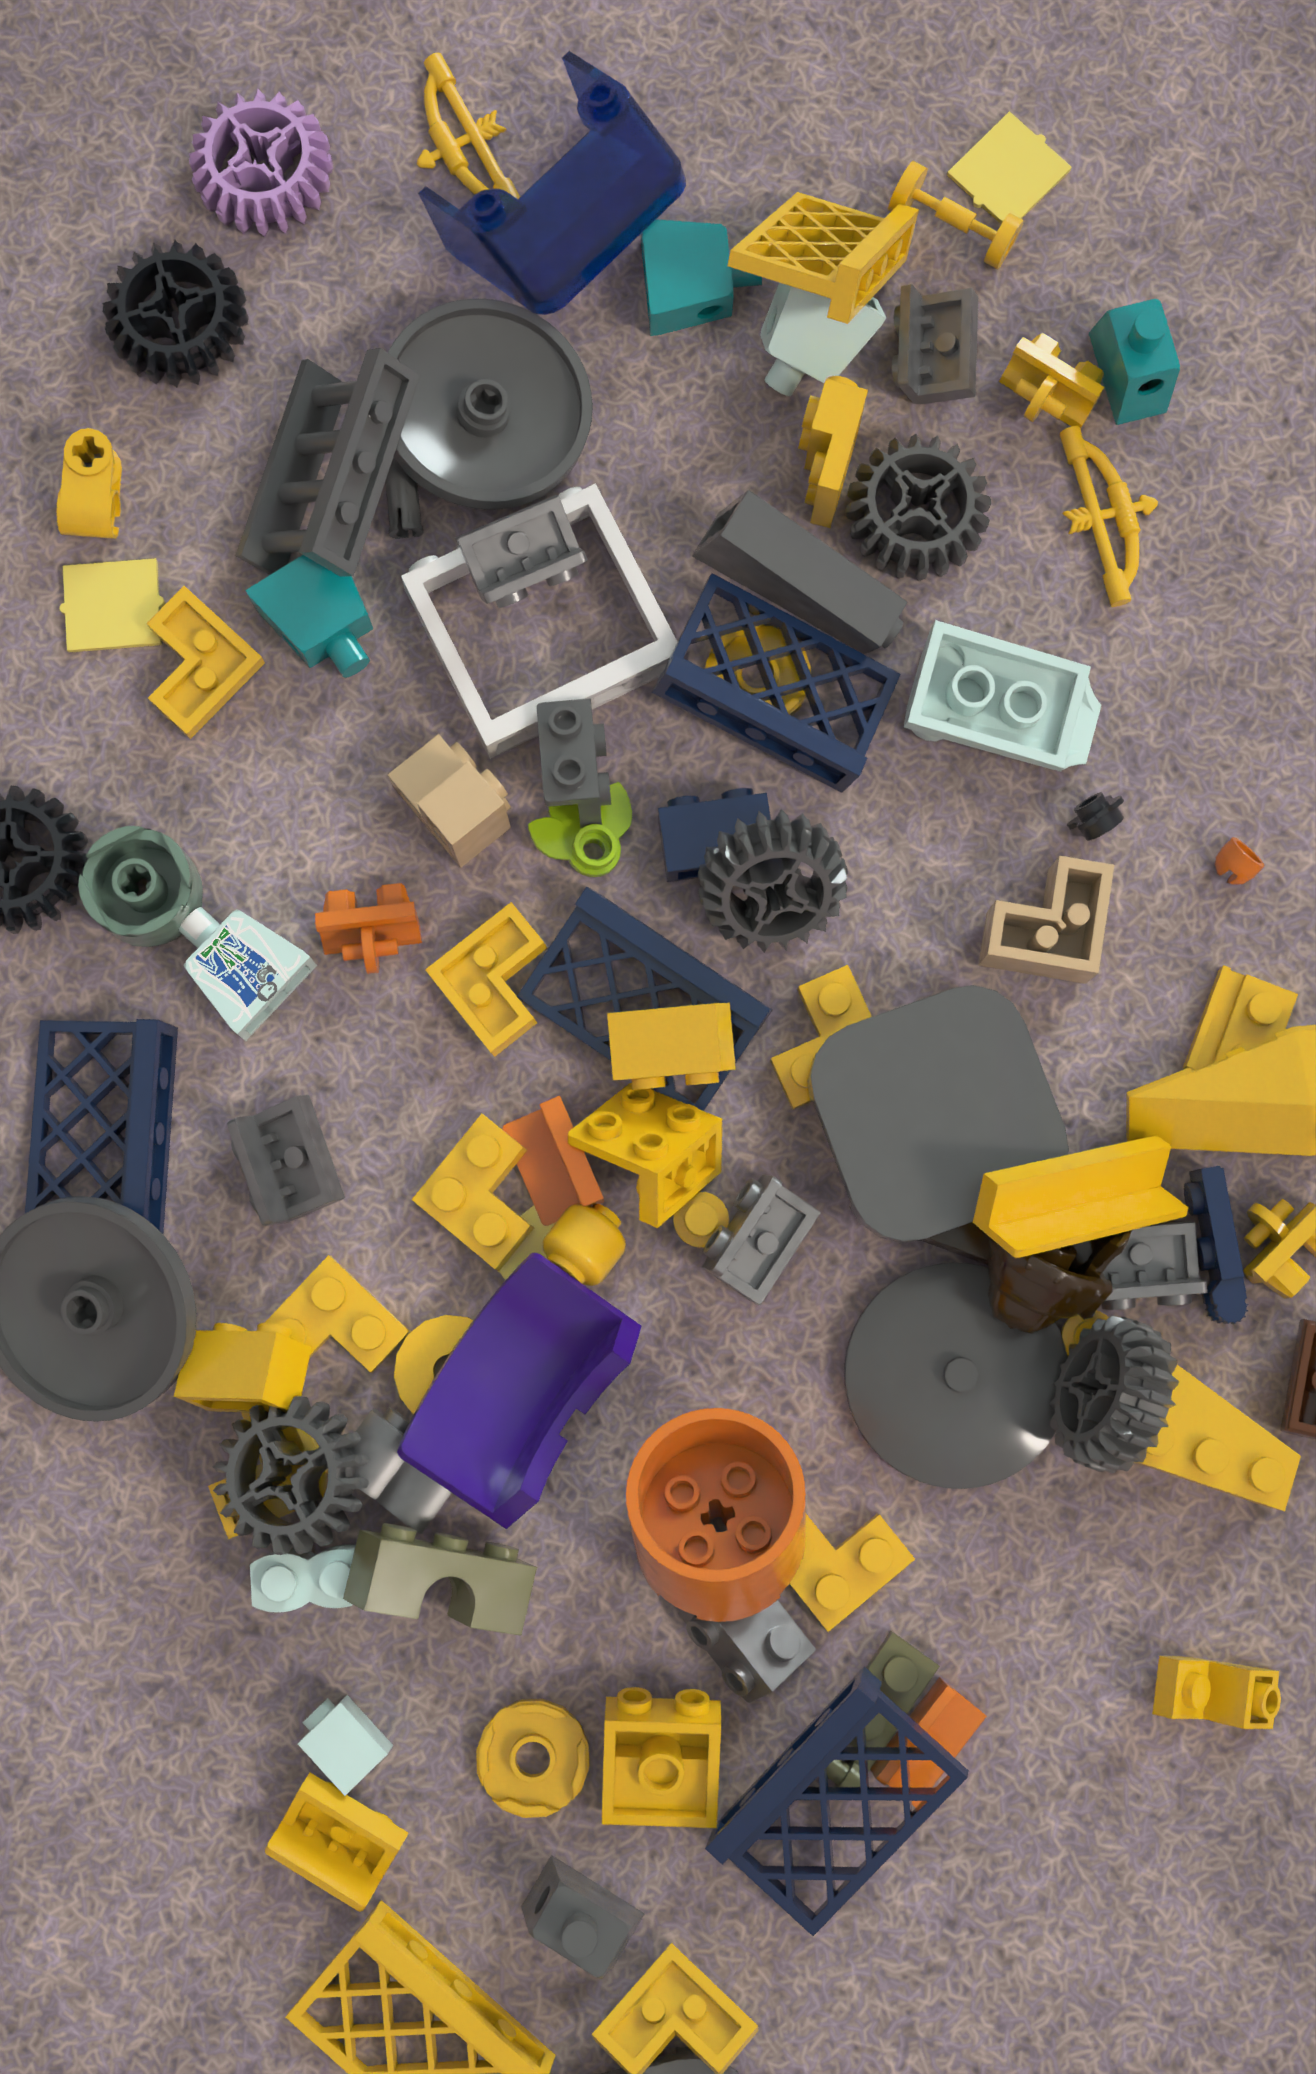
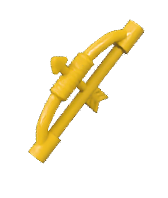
M439 52L431 54L424 61V66L429 73L424 87V106L429 124L428 133L437 149L432 152L424 149L417 159L418 167L433 169L436 166L435 161L442 158L451 175L457 176L463 185L478 198L485 202L502 206L508 217L522 212L525 208L523 200L512 180L508 177L505 178L485 141L491 140L500 133H504L507 128L496 124V110L486 114L483 118H479L475 123L455 87L456 79L444 57ZM437 90L444 92L466 134L455 139L447 123L442 121L436 96ZM470 142L472 143L494 183L493 189L487 188L468 169L469 163L460 149L461 147Z
M1079 426L1068 427L1062 430L1059 435L1068 464H1073L1085 507L1062 513L1072 521L1068 534L1087 531L1092 527L1105 571L1102 578L1111 607L1125 605L1132 600L1129 587L1137 574L1139 566L1138 534L1141 529L1136 512L1143 511L1144 515H1149L1157 507L1158 501L1153 497L1141 495L1138 502L1132 503L1127 483L1121 480L1117 470L1106 454L1097 446L1083 439ZM1088 458L1092 459L1108 484L1106 492L1108 493L1111 508L1100 510L1086 463ZM1114 517L1121 538H1124V571L1117 567L1104 519Z

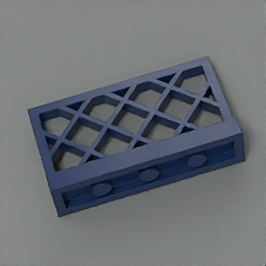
M711 573L652 693L842 793L861 775L868 759L865 757L866 752L901 674ZM713 594L733 603L739 618L738 621L716 626L708 606ZM702 620L705 630L696 632ZM770 623L779 628L787 646L764 652L755 626ZM743 630L752 656L730 662L720 636ZM709 639L718 665L703 669L684 659L689 645ZM817 648L826 653L834 671L812 677L802 652ZM790 655L800 681L778 687L768 661ZM757 665L766 691L752 695L740 689L734 671ZM863 673L882 683L876 698L859 703L849 677ZM838 681L847 706L825 712L816 686ZM804 690L814 716L799 720L788 714L781 696ZM870 710L867 719H865L863 711ZM851 715L859 735L854 748L835 738L829 721ZM818 725L819 730L812 726Z
M586 886L574 904L576 908L517 997L610 1061V1045L605 1043L609 1041V1035L596 1037L586 1030L582 1007L612 1001L614 1013L622 1012L620 999L650 994L653 1009L660 1008L657 992L680 988L688 993L691 997L692 1005H699V1001L703 1004L730 1003L731 1022L743 1030V1033L734 1045L736 1064L773 1010L595 890ZM581 922L599 933L604 957L573 963L569 940ZM608 940L625 952L611 955ZM563 951L566 964L552 967ZM634 957L645 965L649 987L618 993L612 962ZM605 963L611 995L581 1001L575 969ZM653 970L672 983L656 986ZM567 971L573 999L572 1003L550 1006L534 995L546 975ZM575 1009L577 1023L559 1011ZM731 1070L718 1072L719 1083L708 1084L696 1103L676 1091L674 1075L666 1076L668 1085L665 1083L666 1087L652 1089L704 1111Z
M136 1019V1022L40 1020L25 1213L46 1204L56 1194L60 1199L72 1197L64 1186L85 1167L101 1186L91 1197L106 1199L110 1196L114 1202L143 1216L164 1234L178 1027L156 1019ZM56 1033L74 1034L86 1048L66 1068L54 1057ZM86 1034L100 1035L92 1042ZM116 1035H132L131 1057L116 1070L101 1050ZM94 1057L110 1077L88 1096L72 1077ZM54 1070L57 1076L52 1080V1072ZM130 1074L128 1084V1082L124 1078ZM66 1084L81 1104L60 1123L49 1111L50 1097ZM118 1085L128 1097L127 1112L112 1124L96 1105ZM90 1112L106 1132L84 1151L70 1135L69 1131ZM48 1124H49L50 1127L53 1129V1131H52L49 1135H48ZM126 1128L124 1138L120 1133ZM61 1139L77 1159L56 1178L45 1166L46 1152ZM114 1141L124 1152L123 1167L108 1179L92 1160L108 1144ZM45 1180L49 1186L43 1191ZM122 1183L120 1194L116 1188Z
M865 1666L717 1822V1828H713L705 1847L722 1865L730 1859L812 1936L833 1917L968 1778L969 1770L880 1690L882 1682ZM878 1713L898 1729L899 1747H866L865 1727ZM857 1736L858 1747H847ZM907 1738L917 1747H908ZM833 1760H859L860 1787H828V1765ZM867 1760H900L902 1787H869ZM909 1760H932L947 1776L935 1788L910 1787ZM819 1776V1787H808ZM795 1800H820L822 1827L790 1826L789 1806ZM829 1800H861L863 1827H831ZM870 1800L903 1801V1822L898 1827H872ZM912 1801H922L912 1811ZM781 1816V1826H771ZM757 1840H782L784 1866H763L747 1850ZM791 1840H823L825 1866H793ZM832 1840L864 1841L866 1860L859 1867H834ZM873 1841H883L874 1850ZM779 1880H785L786 1886L783 1885ZM794 1880H826L827 1900L813 1912L796 1896ZM835 1880H845L836 1890Z

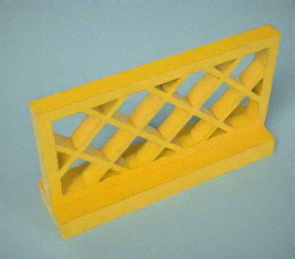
M796 192L730 250L727 266L830 298L831 302L827 318L848 324L906 262L919 209L898 204L885 218H881Z
M382 1900L285 2017L348 2074H550L556 2057L551 2050ZM359 1947L378 1963L380 1982L350 1983L348 1960ZM339 1972L340 1984H329ZM390 1975L397 1981H390ZM392 1994L414 1995L423 2005L424 2021L394 2023ZM381 1995L383 2023L354 2024L352 1996ZM341 1997L343 2025L323 2027L306 2010L316 1998ZM434 2014H435L440 2020L434 2021ZM456 2033L467 2043L468 2060L438 2062L436 2034ZM425 2035L428 2062L398 2064L395 2036ZM385 2036L387 2064L366 2066L356 2057L355 2038ZM344 2038L345 2046L338 2039ZM478 2054H480L485 2060H478Z

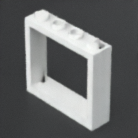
M596 483L583 490L581 487H572L563 491L558 496L570 525L589 516L591 517L655 642L491 720L428 593L470 573L459 545L456 550L440 558L432 555L418 560L409 568L408 573L401 576L405 591L489 759L539 736L536 708L539 703L591 698L593 710L659 678L677 644L669 624Z

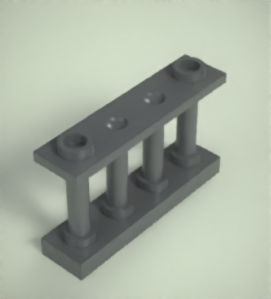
M382 348L366 351L358 378L354 381L342 382L309 359L302 360L235 556L271 575L288 564L292 552H299L340 577L354 576L420 374ZM348 404L340 430H333L341 405ZM332 453L324 479L316 480L324 455ZM316 502L307 529L300 530L308 503Z

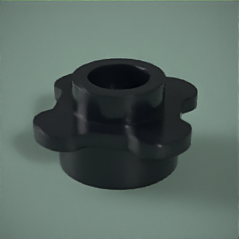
M1102 792L1094 794L1074 808L1077 817L1068 822L1067 826L1070 830L1077 827L1087 841L1096 839L1122 822L1124 816L1118 806L1124 802V799L1121 795L1112 798L1111 795L1105 797Z

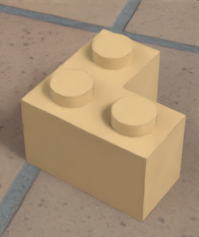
M438 734L391 771L388 777L397 793L458 866L462 868L511 828L507 814L511 806L505 798L508 795L507 791L489 769L480 774L476 770L475 762L458 742L449 747Z
M1059 856L1048 869L1042 908L996 900L986 913L978 966L1083 984L1088 983L1099 973L1115 865Z

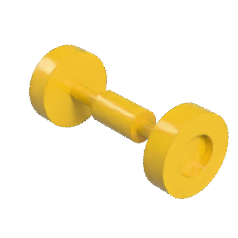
M913 160L901 176L890 199L888 210L892 211L898 204L910 207L913 201L917 200L936 211L935 217L966 234L969 230L980 234L992 241L984 258V263L998 270L1013 247L1022 229L1024 220L1009 213L998 231L975 220L977 214L947 197L940 201L920 190L926 178L928 168Z

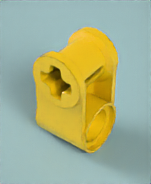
M92 428L80 429L71 434L65 443L62 481L57 498L56 512L58 530L61 535L111 539L118 537L119 528L114 527L115 517H119L121 514L120 486L122 465L107 436L99 430ZM94 454H101L102 458L94 459ZM92 462V467H86L84 464Z

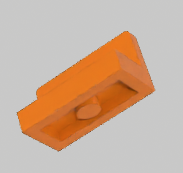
M560 1095L539 1104L540 1110L509 1122L502 1128L527 1149L526 1153L518 1161L517 1166L540 1221L544 1226L557 1222L563 1212L572 1205L580 1204L593 1207L594 1204L605 1202L584 1151L568 1144V1132L574 1127Z
M939 1677L909 1717L955 1758L987 1716ZM898 1731L886 1747H899ZM907 1738L908 1747H917ZM876 1760L870 1769L875 1779L884 1786L902 1787L900 1760ZM909 1760L910 1787H933L944 1771L932 1760ZM912 1801V1805L916 1808L922 1801Z

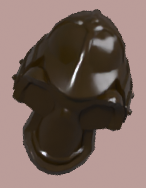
M1132 1230L1021 1258L1013 1257L990 1238L987 1265L991 1282L988 1297L993 1317L1006 1323L1011 1329L1017 1328L1030 1334L1051 1326L1060 1318H1070L1077 1315L1083 1320L1093 1318L1096 1310L1113 1292L1111 1281L1106 1280L1103 1271L1126 1248Z

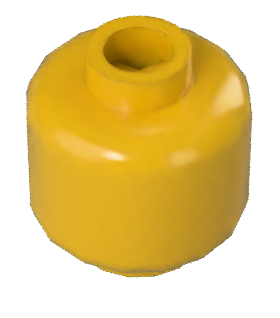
M580 1204L568 1207L543 1239V1251L547 1256L546 1259L583 1285L595 1286L600 1284L625 1252V1238L619 1230L621 1225L620 1219L609 1208L601 1204H594L592 1208Z

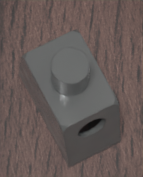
M552 1855L521 1906L528 1932L534 1939L599 1979H603L616 1965L645 1913Z

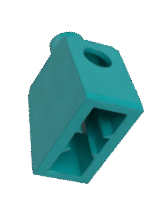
M641 219V251L650 336H658L731 317L734 300L733 288L762 285V277L727 266L730 253L726 226L715 223Z
M1151 299L1107 311L1091 329L1089 337L1098 367L1104 372L1102 380L1115 424L1120 425L1167 413L1180 372V363L1161 301L1159 299ZM1143 384L1148 386L1146 391L1138 390Z
M301 555L245 590L260 616L309 668L330 657L341 675L347 678L357 674L369 664L370 659L357 639L373 630V626L352 576L340 577L308 557Z

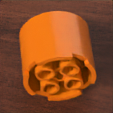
M707 1408L691 1411L671 1419L653 1432L639 1449L627 1479L626 1505L637 1559L645 1579L658 1596L661 1595L675 1607L696 1615L697 1619L714 1622L744 1619L763 1611L776 1602L800 1566L804 1556L806 1539V1493L803 1472L793 1449L782 1435L772 1426L751 1414L726 1408ZM721 1517L722 1522L727 1526V1530L716 1533L715 1527L711 1524V1519Z

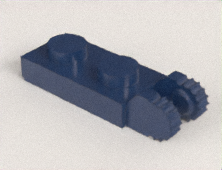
M1214 1166L1189 1171L1191 1182L1184 1184V1199L1186 1206L1189 1208V1214L1191 1216H1198L1201 1237L1196 1238L1198 1267L1201 1271L1208 1270L1210 1278L1207 1284V1293H1201L1203 1304L1207 1306L1205 1310L1208 1312L1207 1316L1212 1318L1211 1321L1216 1320L1219 1324L1221 1322L1223 1324H1236V1322H1241L1242 1318H1246L1245 1313L1248 1312V1304L1245 1303L1247 1295L1243 1279L1244 1273L1224 1168Z

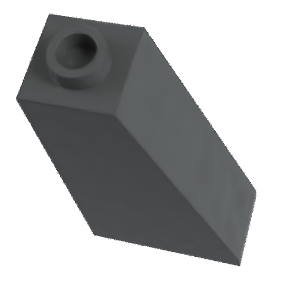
M747 490L717 514L692 555L697 560L862 654L869 653L881 646L887 648L897 637L904 623L899 619V616L908 603L905 599L750 490Z

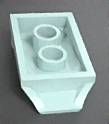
M935 620L920 657L906 709L904 728L911 729L916 736L926 741L945 739L1061 772L1070 766L1086 764L1101 704L1090 686L1088 677L1091 669L1090 666Z

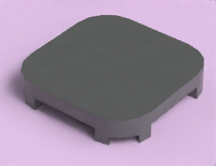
M976 985L951 988L853 1023L829 1036L813 1058L807 1080L810 1102L813 1101L851 1203V1206H849L860 1225L865 1226L879 1238L899 1242V1244L920 1241L973 1222L984 1173L1068 1155L1069 1146L1066 1128L1025 1021L1015 1005L996 990Z

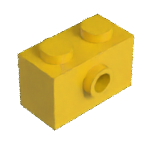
M730 1003L607 1013L613 1080L631 1079L632 1090L666 1087L665 1076L684 1074L686 1085L719 1083L718 1072L736 1069Z
M215 1323L213 1330H196L192 1351L178 1375L174 1397L208 1411L250 1413L249 1409L253 1406L262 1405L267 1412H269V1406H273L286 1413L295 1396H302L312 1347L290 1338L291 1330L276 1324L259 1323L256 1331H248L234 1324Z

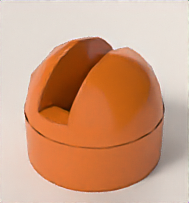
M1232 837L1221 848L1215 860V868L1219 876L1225 874L1228 870L1233 872L1227 880V883L1232 885L1248 882L1265 867L1259 856L1235 837Z

